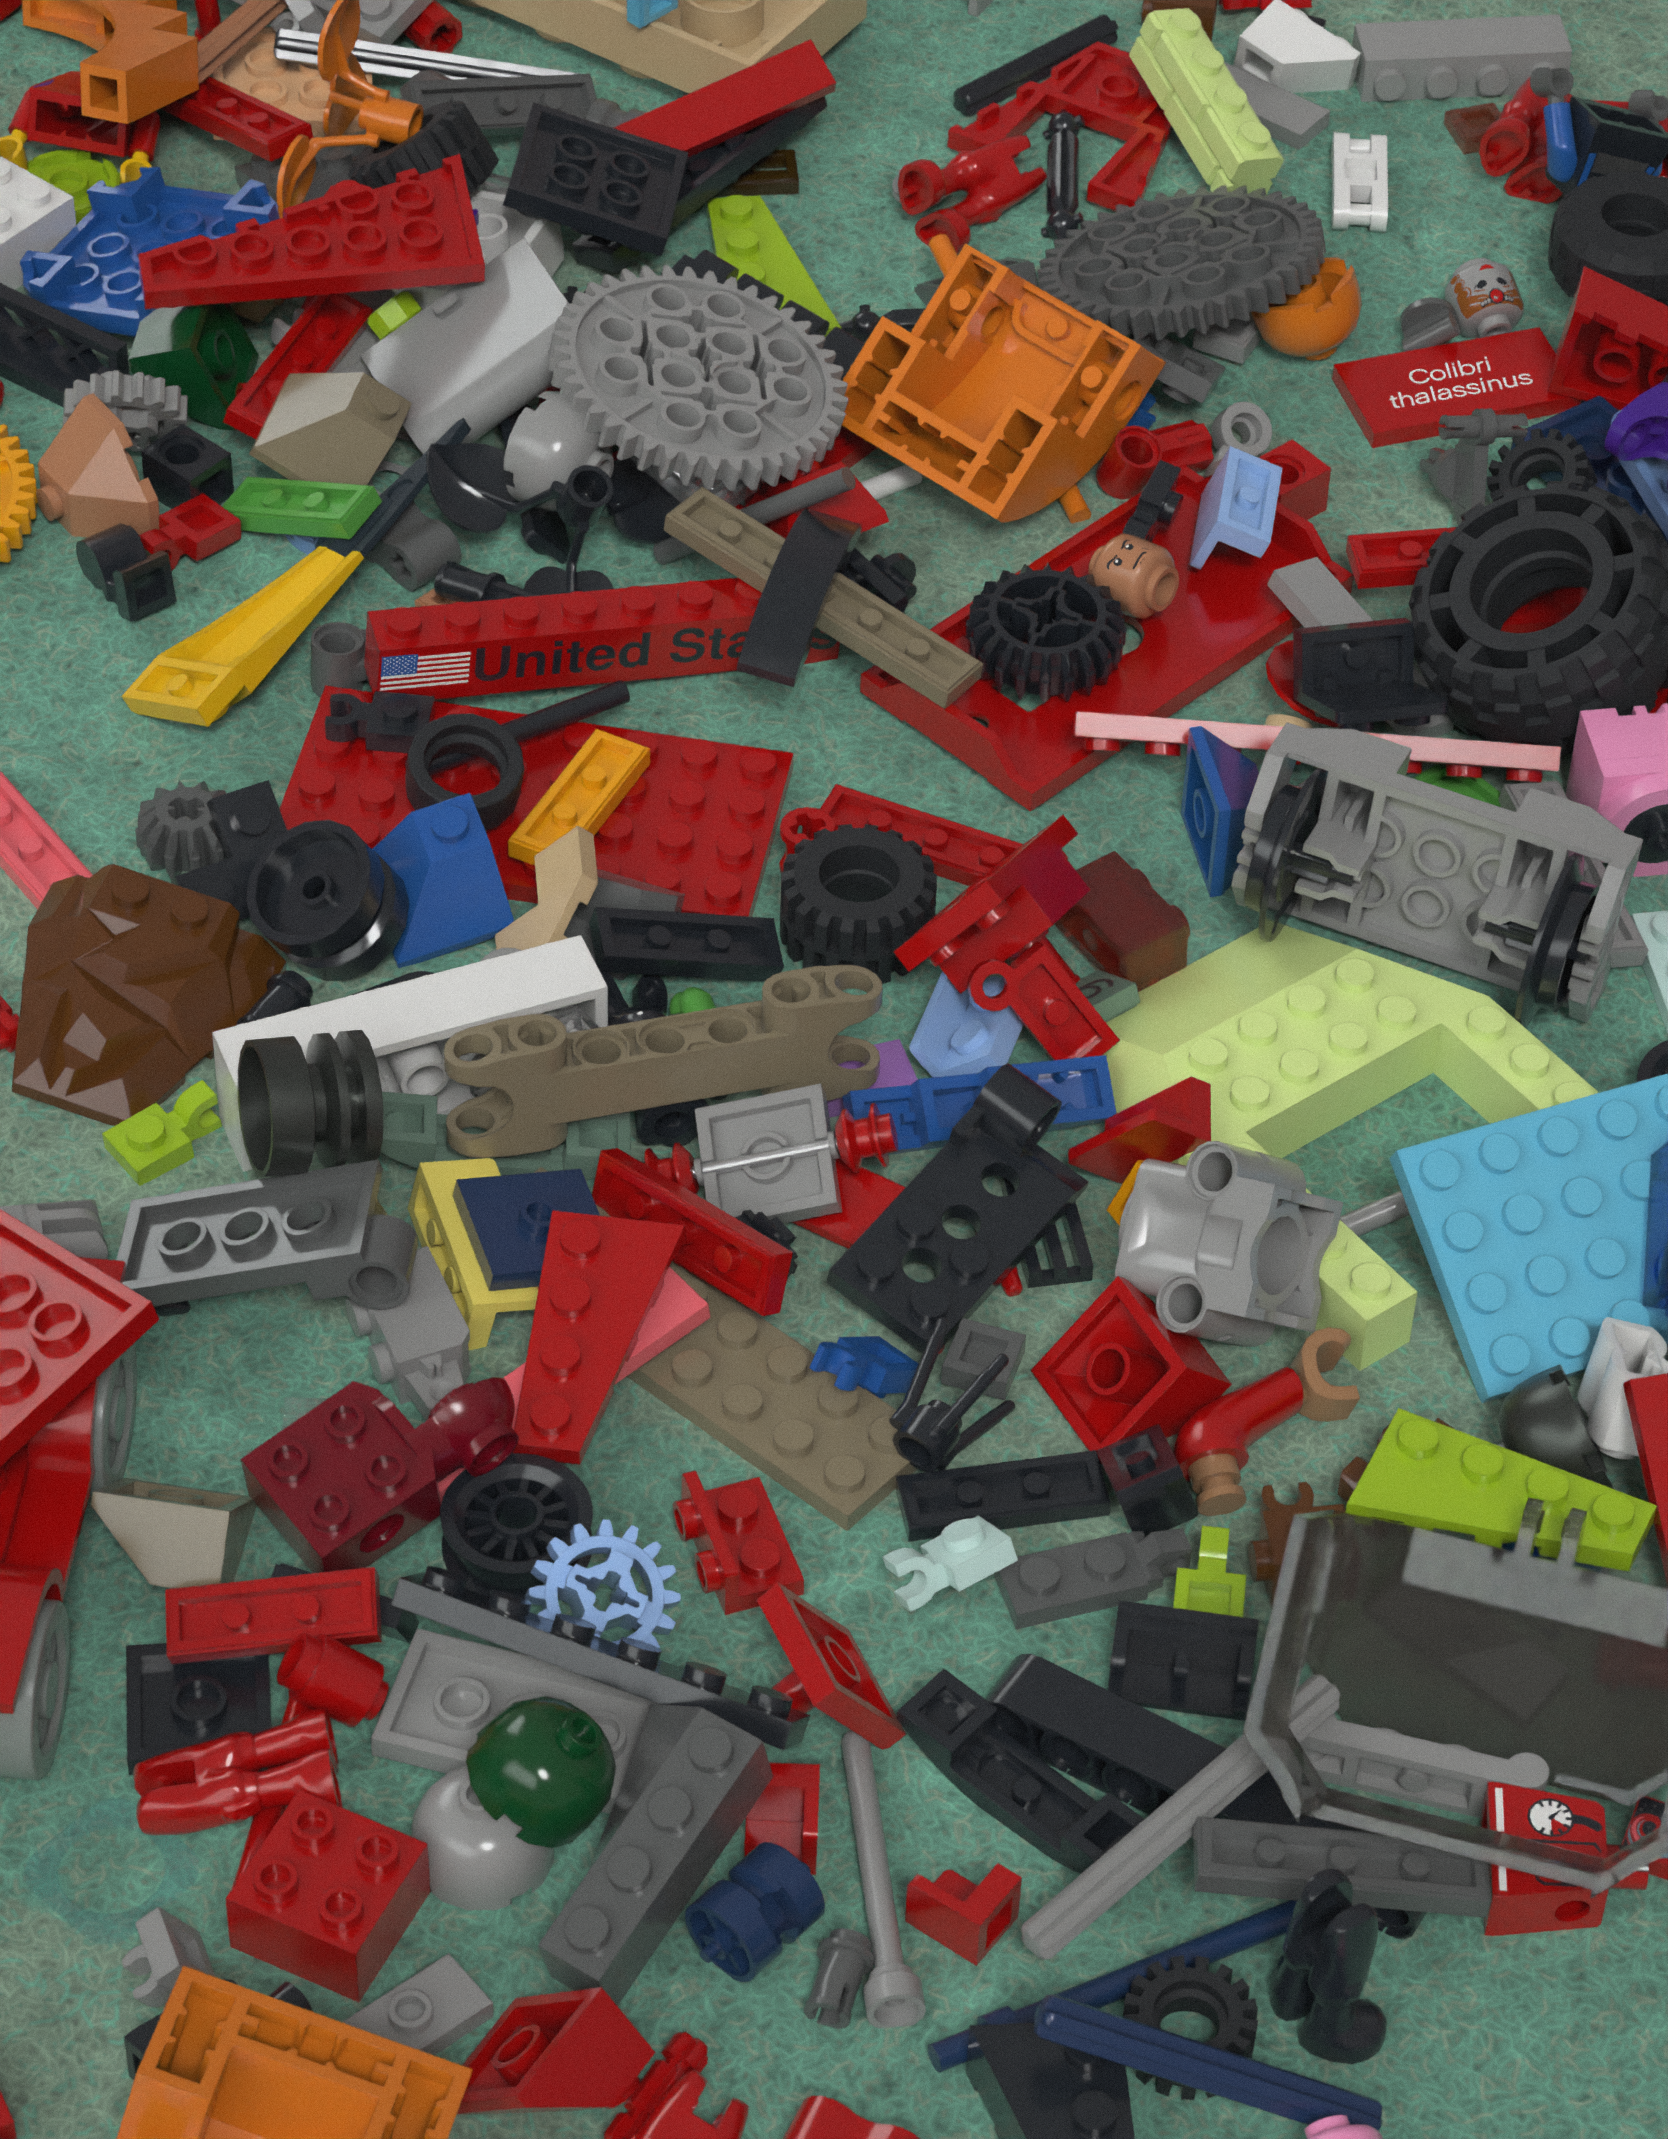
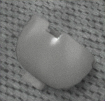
M545 391L538 397L546 399V401L542 402L536 410L526 407L519 415L510 433L504 455V470L513 473L515 488L508 485L506 487L508 493L519 502L549 489L554 481H559L565 485L570 473L579 466L593 465L604 470L609 477L612 475L614 468L612 446L601 448L598 445L601 436L600 432H585L583 424L586 413L572 411L570 409L572 401L559 397L560 392ZM554 498L535 508L557 511V500Z
M467 1766L449 1771L424 1793L414 1812L411 1837L428 1843L430 1891L442 1902L466 1910L501 1909L512 1905V1898L524 1894L531 1887L532 1893L540 1887L554 1863V1848L524 1842L516 1837L523 1829L522 1827L513 1823L505 1814L495 1821L484 1810L471 1787Z

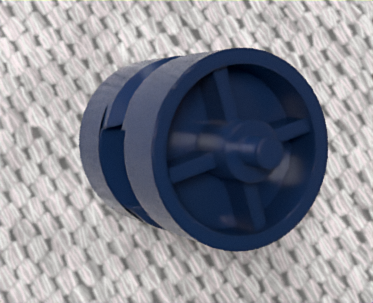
M762 1842L729 1871L728 1880L717 1881L686 1909L685 1921L693 1941L700 1950L699 1954L705 1962L714 1963L736 1981L749 1982L781 1954L782 1943H793L823 1916L825 1901L821 1889L810 1873V1868L806 1863L798 1860L792 1853L777 1844Z

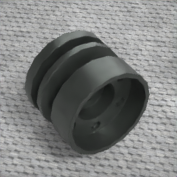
M362 1030L340 1031L335 1040L330 1033L313 1034L308 1043L306 1058L301 1045L294 1036L245 1040L240 1051L238 1064L237 1095L244 1146L251 1167L258 1177L307 1173L312 1163L314 1148L324 1168L345 1165L346 1161L349 1164L378 1160L383 1140L384 1111L382 1088L372 1046Z

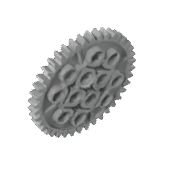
M664 265L661 275L658 276L648 266H642L639 278L628 269H622L619 280L606 274L603 276L601 285L589 282L585 293L575 292L572 304L566 303L564 305L562 315L557 318L548 355L551 356L548 370L554 372L551 381L552 386L561 388L559 397L572 401L570 407L572 411L586 413L583 428L588 433H601L598 443L601 448L616 444L620 447L617 455L619 460L627 459L633 455L639 458L638 470L643 471L652 464L659 467L658 472L661 479L665 480L672 472L680 474L682 484L685 486H689L693 477H699L708 490H712L715 480H722L729 491H735L738 480H742L751 490H757L760 477L774 487L777 486L780 475L792 481L796 478L798 469L808 473L811 471L814 460L822 462L827 449L831 450L833 448L835 439L839 435L848 403V398L844 396L848 385L847 382L841 380L844 369L842 366L833 364L836 357L835 351L822 349L826 339L823 335H809L812 326L810 321H793L796 309L790 307L778 310L775 308L778 297L772 295L763 300L757 298L758 287L755 285L742 291L737 289V280L734 277H730L724 284L717 282L714 271L709 270L704 275V278L700 279L696 277L693 269L687 266L682 276H676L669 265Z

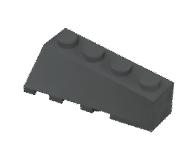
M651 1705L589 1871L538 1944V1948L553 1979L574 1991L602 1987L618 2006L773 1778L762 1740L702 1707Z

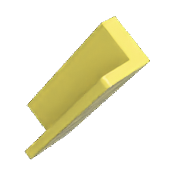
M491 1158L420 1162L407 1208L421 1246H428L470 1330L468 1350L487 1347L496 1312L535 1310L539 1289L538 1286L489 1291L452 1196L457 1179L501 1176L496 1162Z

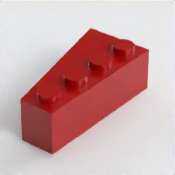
M1584 266L1558 344L1548 391L1583 401H1588L1600 395L1613 407L1622 410L1640 394L1660 384L1668 373V306Z

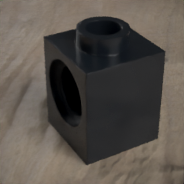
M184 424L179 425L160 439L155 440L141 451L143 478H149L158 501L170 509L202 493L220 505L234 493L231 453Z

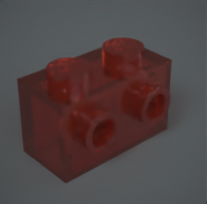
M1116 851L1076 870L1090 888V891L1054 925L1098 970L1135 982L1139 992L1187 967V948L1190 936L1189 923L1184 913L1177 906L1169 905L1152 888L1148 878L1141 870L1133 869Z

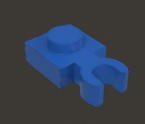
M880 1336L839 1337L837 1343L821 1342L809 1368L815 1372L825 1371L837 1375L834 1386L841 1390L854 1391L859 1386L867 1389L878 1398H885L887 1394L907 1393L919 1363Z

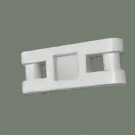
M1333 132L1331 149L1332 229L1348 230L1349 225L1369 226L1370 232H1386L1388 218L1387 135L1371 134L1370 140L1350 139V133ZM1350 202L1370 203V204H1353V203H1350Z

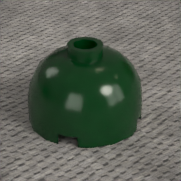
M543 1696L512 1703L497 1713L476 1734L478 1735L477 1741L468 1750L466 1765L470 1784L484 1810L495 1821L505 1814L513 1823L522 1827L523 1829L516 1837L528 1844L555 1848L572 1843L590 1826L610 1801L616 1772L612 1747L601 1727L586 1712L565 1700Z

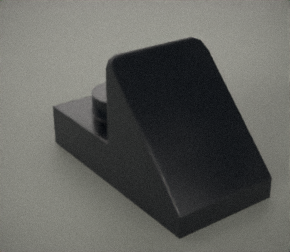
M1159 1424L1097 1450L1131 1531H1143L1146 1537L1151 1532L1169 1530L1198 1516L1197 1507L1183 1472Z

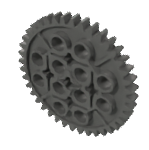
M1221 185L1213 192H1207L1205 186H1200L1192 194H1187L1185 189H1178L1174 196L1167 197V195L1161 192L1156 194L1153 201L1148 202L1143 198H1138L1135 206L1132 207L1121 204L1116 205V213H1097L1098 221L1084 220L1080 223L1081 229L1067 230V238L1056 239L1054 241L1055 248L1045 251L1046 259L1040 260L1041 269L1037 270L1040 289L1093 320H1099L1124 336L1133 333L1134 340H1141L1148 333H1154L1156 340H1162L1168 332L1175 331L1176 335L1180 338L1184 337L1189 329L1194 328L1202 334L1207 333L1209 325L1212 324L1227 328L1230 324L1229 319L1236 318L1248 321L1250 320L1249 312L1251 311L1267 313L1269 312L1268 303H1286L1285 294H1299L1301 292L1300 285L1311 284V275L1320 273L1319 264L1325 263L1324 254L1326 253L1321 219L1317 218L1314 209L1308 210V203H1297L1295 196L1283 198L1281 191L1266 195V190L1262 187L1248 193L1247 186H1240L1232 192H1227L1226 185Z

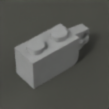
M428 1246L417 1249L409 1294L400 1305L386 1310H374L362 1307L350 1298H346L347 1315L355 1335L359 1337L367 1334L372 1344L368 1346V1354L378 1383L381 1385L390 1382L399 1403L403 1404L412 1401L425 1420H428L427 1417L430 1415V1411L440 1399L453 1389L464 1385L471 1373L468 1352L470 1330Z

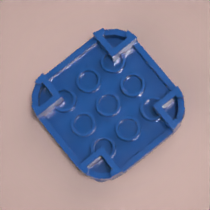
M140 167L141 177L138 180L122 183L116 187H106L105 182L100 180L86 190L92 210L49 253L27 250L20 260L25 293L27 296L100 331L123 334L135 338L140 321L156 310L145 309L139 275L138 254L198 235L209 237L212 240L236 232V223L255 218L259 225L280 219L277 202L269 196L266 183L252 179L235 195L165 186L160 167Z

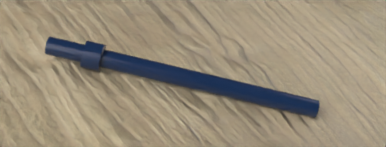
M1286 1901L1055 1995L1100 2009L1124 1999L1126 1993L1131 1992V1983L1136 1976L1140 1974L1147 1979L1148 1966L1157 1961H1160L1167 1972L1170 1968L1171 1957L1184 1955L1185 1968H1195L1197 1956L1210 1958L1209 1964L1286 1934L1297 1901ZM1044 1999L1014 2011L1007 2005L979 2016L977 2025L1035 2023L1037 2007L1041 2005ZM969 2029L928 2045L929 2058L938 2073L967 2062Z

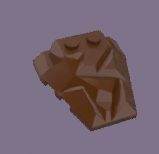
M115 864L102 867L90 878L75 875L53 882L28 926L12 1092L112 1126L123 1122L154 1103L160 1106L185 1083V1074L204 1057L210 1060L214 1058L212 1032L236 1026L237 1021L267 991L266 983L269 978L274 974H282L286 970V960L263 936L239 929L240 912L231 903Z

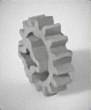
M118 370L108 371L101 375L91 374L90 383L75 380L73 381V389H65L63 425L81 399L94 393L123 422L133 443V446L129 447L133 452L142 451L152 442L160 439L181 424L187 426L188 397L181 395V387L178 385L165 387V378L144 376V373L141 372L131 376L122 374Z

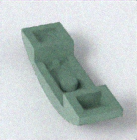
M382 1091L384 1113L383 1140L380 1153L415 1168L419 1167L420 1162L483 1159L460 1154L451 1148L447 1142L446 1118L448 1115L437 1114V1096ZM630 1112L568 1122V1135L565 1141L549 1150L516 1156L489 1158L496 1162L501 1176L534 1173L542 1167L547 1171L581 1169L585 1180L593 1179L596 1176L601 1150L619 1148L631 1156ZM474 1126L461 1129L469 1134H481L488 1131L487 1129Z

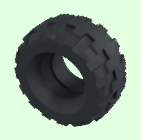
M1550 481L1547 483V488L1529 490L1526 484L1503 491V498L1486 506H1483L1480 502L1460 516L1462 520L1460 525L1451 533L1447 531L1442 532L1428 550L1430 555L1426 560L1428 568L1422 567L1418 570L1408 604L1411 609L1414 627L1415 660L1428 688L1448 699V713L1446 714L1454 725L1468 736L1474 734L1482 741L1561 747L1560 755L1572 753L1580 711L1616 708L1619 716L1632 715L1633 706L1645 705L1649 713L1656 706L1655 701L1658 699L1657 691L1660 688H1668V544L1660 529L1646 513L1639 516L1628 500L1596 486L1589 488L1588 492H1586L1583 486H1576L1574 482ZM1583 587L1589 589L1583 601L1570 615L1548 628L1529 633L1500 631L1503 624L1513 613L1542 595L1567 588Z

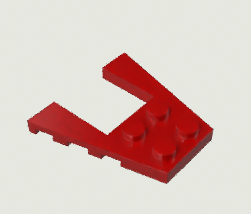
M1097 41L1051 68V77L1042 83L1029 81L1017 88L1016 98L1001 107L993 102L977 112L976 121L965 128L956 124L948 130V148L958 152L962 150L973 151L1007 137L1023 135L1045 111L1057 114L1064 109L1074 116L1081 114L1085 120L1084 126L1127 141L1088 182L1087 201L1116 211V205L1118 204L1132 207L1135 206L1138 198H1144L1173 127L1165 116V111L1159 106L1131 60L1129 53Z

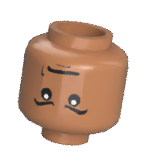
M1120 534L1112 538L1105 546L1099 547L1094 552L1089 563V574H1093L1095 584L1097 586H1110L1111 596L1113 600L1121 602L1123 614L1133 618L1145 619L1157 611L1166 609L1172 602L1178 589L1179 574L1170 552L1162 546L1135 535Z

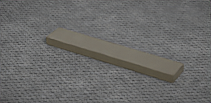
M704 487L698 489L665 517V532L761 593L763 592L785 538ZM838 574L816 625L818 629L944 709L981 678L982 662L844 575Z

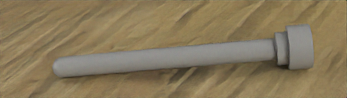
M850 1730L842 1738V1751L872 1953L875 1957V1969L870 1973L869 1980L863 1989L867 2019L870 2024L877 2028L912 2026L919 2022L926 2012L922 1982L903 1961L870 1742Z

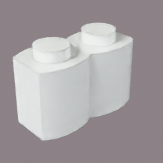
M1606 1317L1602 1322L1578 1391V1401L1589 1418L1587 1430L1592 1440L1596 1443V1447L1611 1457L1630 1460L1634 1456L1639 1457L1623 1383L1630 1379L1668 1373V1361L1664 1359L1667 1345L1663 1337L1652 1327Z

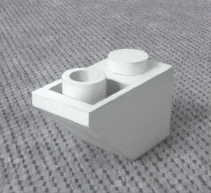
M1274 0L1240 35L1233 66L1291 93L1348 90L1354 83L1361 52L1353 48L1344 38L1333 35L1310 20L1301 10L1292 8L1281 0Z

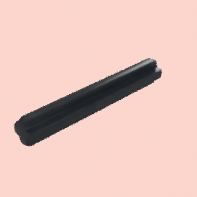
M1105 14L1099 15L964 84L953 93L955 110H960L965 117H972L993 102L997 104L1015 95L1017 88L1027 82L1033 81L1038 83L1050 77L1051 68L1097 41L1109 46L1118 39L1116 32L1119 28L1115 20L1111 21Z

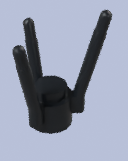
M945 1317L937 1320L904 1401L889 1420L890 1424L898 1430L893 1437V1444L896 1446L898 1454L910 1461V1465L926 1472L945 1470L958 1453L1000 1423L1003 1418L1015 1409V1403L1012 1400H1005L960 1433L959 1431L962 1427L961 1418L1008 1365L1009 1357L1006 1354H999L952 1406L939 1400H932L927 1405L922 1404L918 1406L949 1327V1321Z

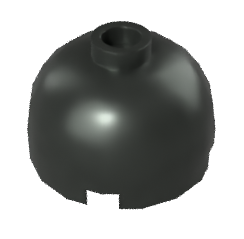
M1559 1364L1516 1385L1503 1400L1498 1415L1502 1439L1493 1444L1614 1489L1606 1474L1608 1471L1600 1451L1589 1435L1587 1420L1580 1404L1573 1400L1568 1388L1571 1384L1562 1366Z

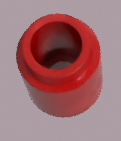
M304 1632L299 1634L286 1651L277 1674V1683L289 1689V1697L313 1710L327 1707L331 1719L349 1728L355 1727L363 1718L368 1721L372 1720L383 1706L389 1690L388 1682L383 1680L384 1665L325 1634H319L316 1637Z

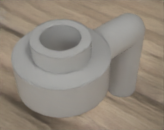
M1237 402L1216 416L1211 432L1213 443L1218 451L1214 456L1213 462L1208 466L1205 477L1214 474L1230 446L1255 457L1268 448L1272 439V426L1268 416L1260 407L1250 402ZM1232 428L1237 429L1241 433L1242 444L1234 437Z

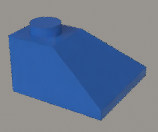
M1196 726L1189 727L1181 816L1209 896L1217 897L1222 896L1232 885L1234 872L1240 865L1236 861L1239 852L1245 845L1241 836L1242 831L1246 827L1244 824L1246 809L1259 772L1256 763L1204 727Z
M470 793L409 813L372 849L404 880L409 898L406 928L392 951L398 968L421 963L495 938V934L514 922L490 841Z

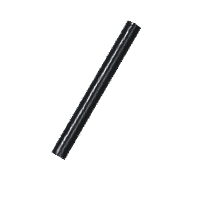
M618 680L503 723L501 726L511 732L519 744L626 704L630 701L629 691L626 684L622 680ZM449 753L436 758L428 768L430 777L482 757L470 753Z

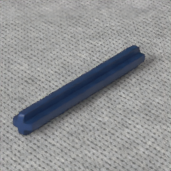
M1055 1994L1046 1995L1041 2005H1038L1035 2013L1034 2033L1041 2039L1287 2119L1310 2125L1326 2117L1346 2115L1350 2124L1369 2125L1380 2131L1382 2125V2105L1376 2099Z

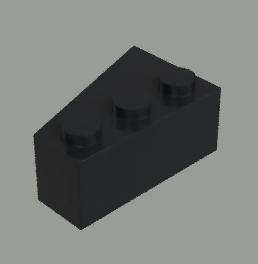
M1034 2023L970 2025L966 2074L975 2092L979 2091L995 2123L994 2131L998 2139H1135L1126 2066L1041 2039L1034 2033Z

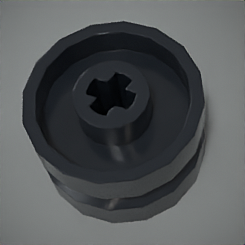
M332 820L304 822L281 833L261 853L250 874L246 896L251 921L263 935L279 950L283 951L301 970L324 981L351 980L374 969L394 950L406 928L409 909V898L404 880L351 827Z

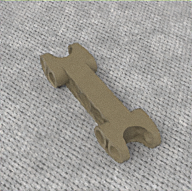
M856 965L814 966L772 975L765 981L762 987V1000L570 1033H566V1027L560 1020L544 1014H529L500 1019L464 1029L455 1033L444 1046L445 1072L458 1083L492 1088L481 1096L469 1099L450 1111L446 1118L447 1142L458 1153L469 1157L516 1156L557 1147L565 1141L568 1135V1122L756 1089H761L762 1095L821 1083L826 1092L827 1101L841 1098L849 1091L867 1089L876 1082L880 1073L879 1051L866 1040L838 1035V1033L848 1026L866 1020L879 1011L882 1005V981L872 971ZM860 989L867 992V994L851 995L842 990ZM468 1053L486 1055L484 1058L475 1061L459 1059L460 1056ZM846 1061H860L866 1064L857 1069L839 1066V1064ZM474 1126L487 1129L488 1131L481 1134H469L461 1129Z

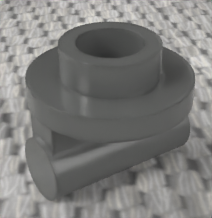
M1434 297L1419 299L1408 305L1401 314L1400 323L1404 335L1402 345L1405 351L1437 346L1461 334L1459 324L1456 321L1455 310L1446 300Z

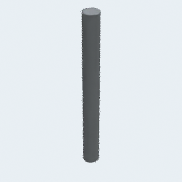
M843 467L739 510L765 525L854 489L856 484L855 478L849 468ZM675 537L665 539L655 544L653 548L657 561L662 565L697 552Z

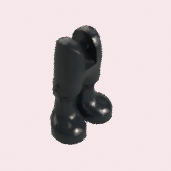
M1326 1869L1313 1875L1298 1897L1283 1943L1284 1954L1277 1959L1271 1974L1269 1985L1270 2004L1275 2015L1284 2021H1294L1306 2017L1297 2036L1299 2045L1310 2054L1330 2062L1356 2064L1369 2060L1377 2054L1384 2044L1386 2037L1387 2019L1381 2008L1369 1999L1359 1998L1368 1980L1377 1944L1378 1919L1376 1909L1367 1903L1352 1905L1353 1885L1345 1873L1338 1869Z

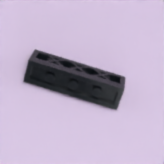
M0 283V377L64 407L65 389H73V381L75 380L90 383L91 374L101 375L105 372L116 370L122 374L130 375L126 342ZM4 307L14 311L25 328L16 324ZM48 328L56 331L68 348L59 345ZM91 349L108 356L109 368L101 364Z

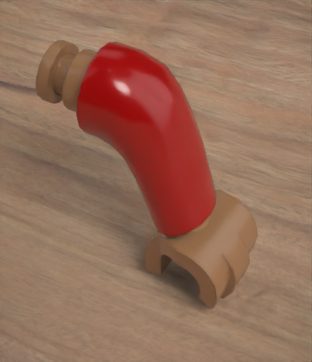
M1328 1327L1316 1330L1306 1338L1289 1367L1276 1370L1219 1397L1197 1410L1179 1429L1173 1453L1180 1465L1185 1480L1191 1482L1192 1489L1195 1493L1199 1494L1196 1497V1505L1200 1514L1205 1516L1228 1514L1240 1509L1246 1503L1245 1490L1238 1484L1241 1481L1240 1470L1248 1463L1249 1454L1247 1449L1277 1426L1298 1413L1311 1420L1323 1422L1343 1420L1349 1417L1360 1399L1357 1385H1330L1323 1379L1320 1373L1334 1369L1350 1346L1351 1335L1338 1328Z

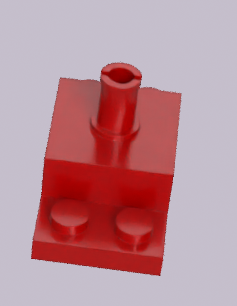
M1064 814L968 886L894 951L895 955L909 972L928 958L934 967L939 966L961 994L968 989L967 982L970 972L977 964L990 959L1001 961L1008 959L1011 962L1039 941L1048 949L1076 984L1080 980L1079 976L1074 974L1045 935L1050 932L1048 928L1054 925L1090 891V888L1067 860L1069 857L1062 849L1078 835L1077 831Z

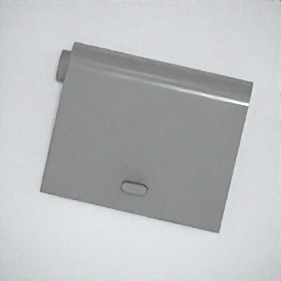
M523 237L485 265V281L458 284L360 356L375 380L412 403L403 426L422 454L462 418L466 420L471 431L460 444L474 443L552 387L551 381L554 372L548 370L551 358L548 355L557 318L562 315L564 305L569 302Z

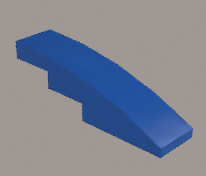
M1106 1055L1012 1064L1020 1072L1062 1101L1060 1111L1047 1132L1105 1122V1119L1117 1114ZM1002 1066L986 1067L981 1072L973 1074L918 1079L911 1085L849 1091L842 1097L844 1109L847 1108L855 1120L868 1117L871 1103L877 1104L881 1115L891 1113L897 1132L899 1149L897 1152L888 1153V1155L942 1148L949 1142L952 1128L973 1107L983 1087Z

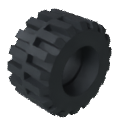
M452 101L424 110L421 130L402 143L395 144L381 140L377 148L368 146L356 158L349 169L348 176L351 180L360 183V185L363 184L375 189L395 183L396 173L415 168L419 175L442 168V159L460 154L470 195L489 178L499 159L465 103Z
M852 824L838 825V830L832 832L825 828L814 833L813 841L807 839L800 841L795 845V854L787 855L784 861L783 872H781L780 937L782 944L787 945V954L794 962L803 960V968L832 965L860 966L875 973L882 983L891 981L892 972H896L902 977L908 974L909 971L898 959L894 951L935 916L937 874L934 873V864L930 856L922 855V847L914 840L903 841L902 833L892 829L887 832L879 831L877 825L865 824L864 828H853Z

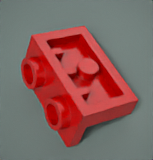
M696 1470L682 1473L681 1500L673 1502L675 1524L683 1542L694 1541L698 1553H695L694 1556L695 1568L701 1588L705 1594L716 1593L724 1614L729 1615L759 1607L757 1599L777 1583L797 1596L804 1595L803 1575L760 1477L705 1491Z

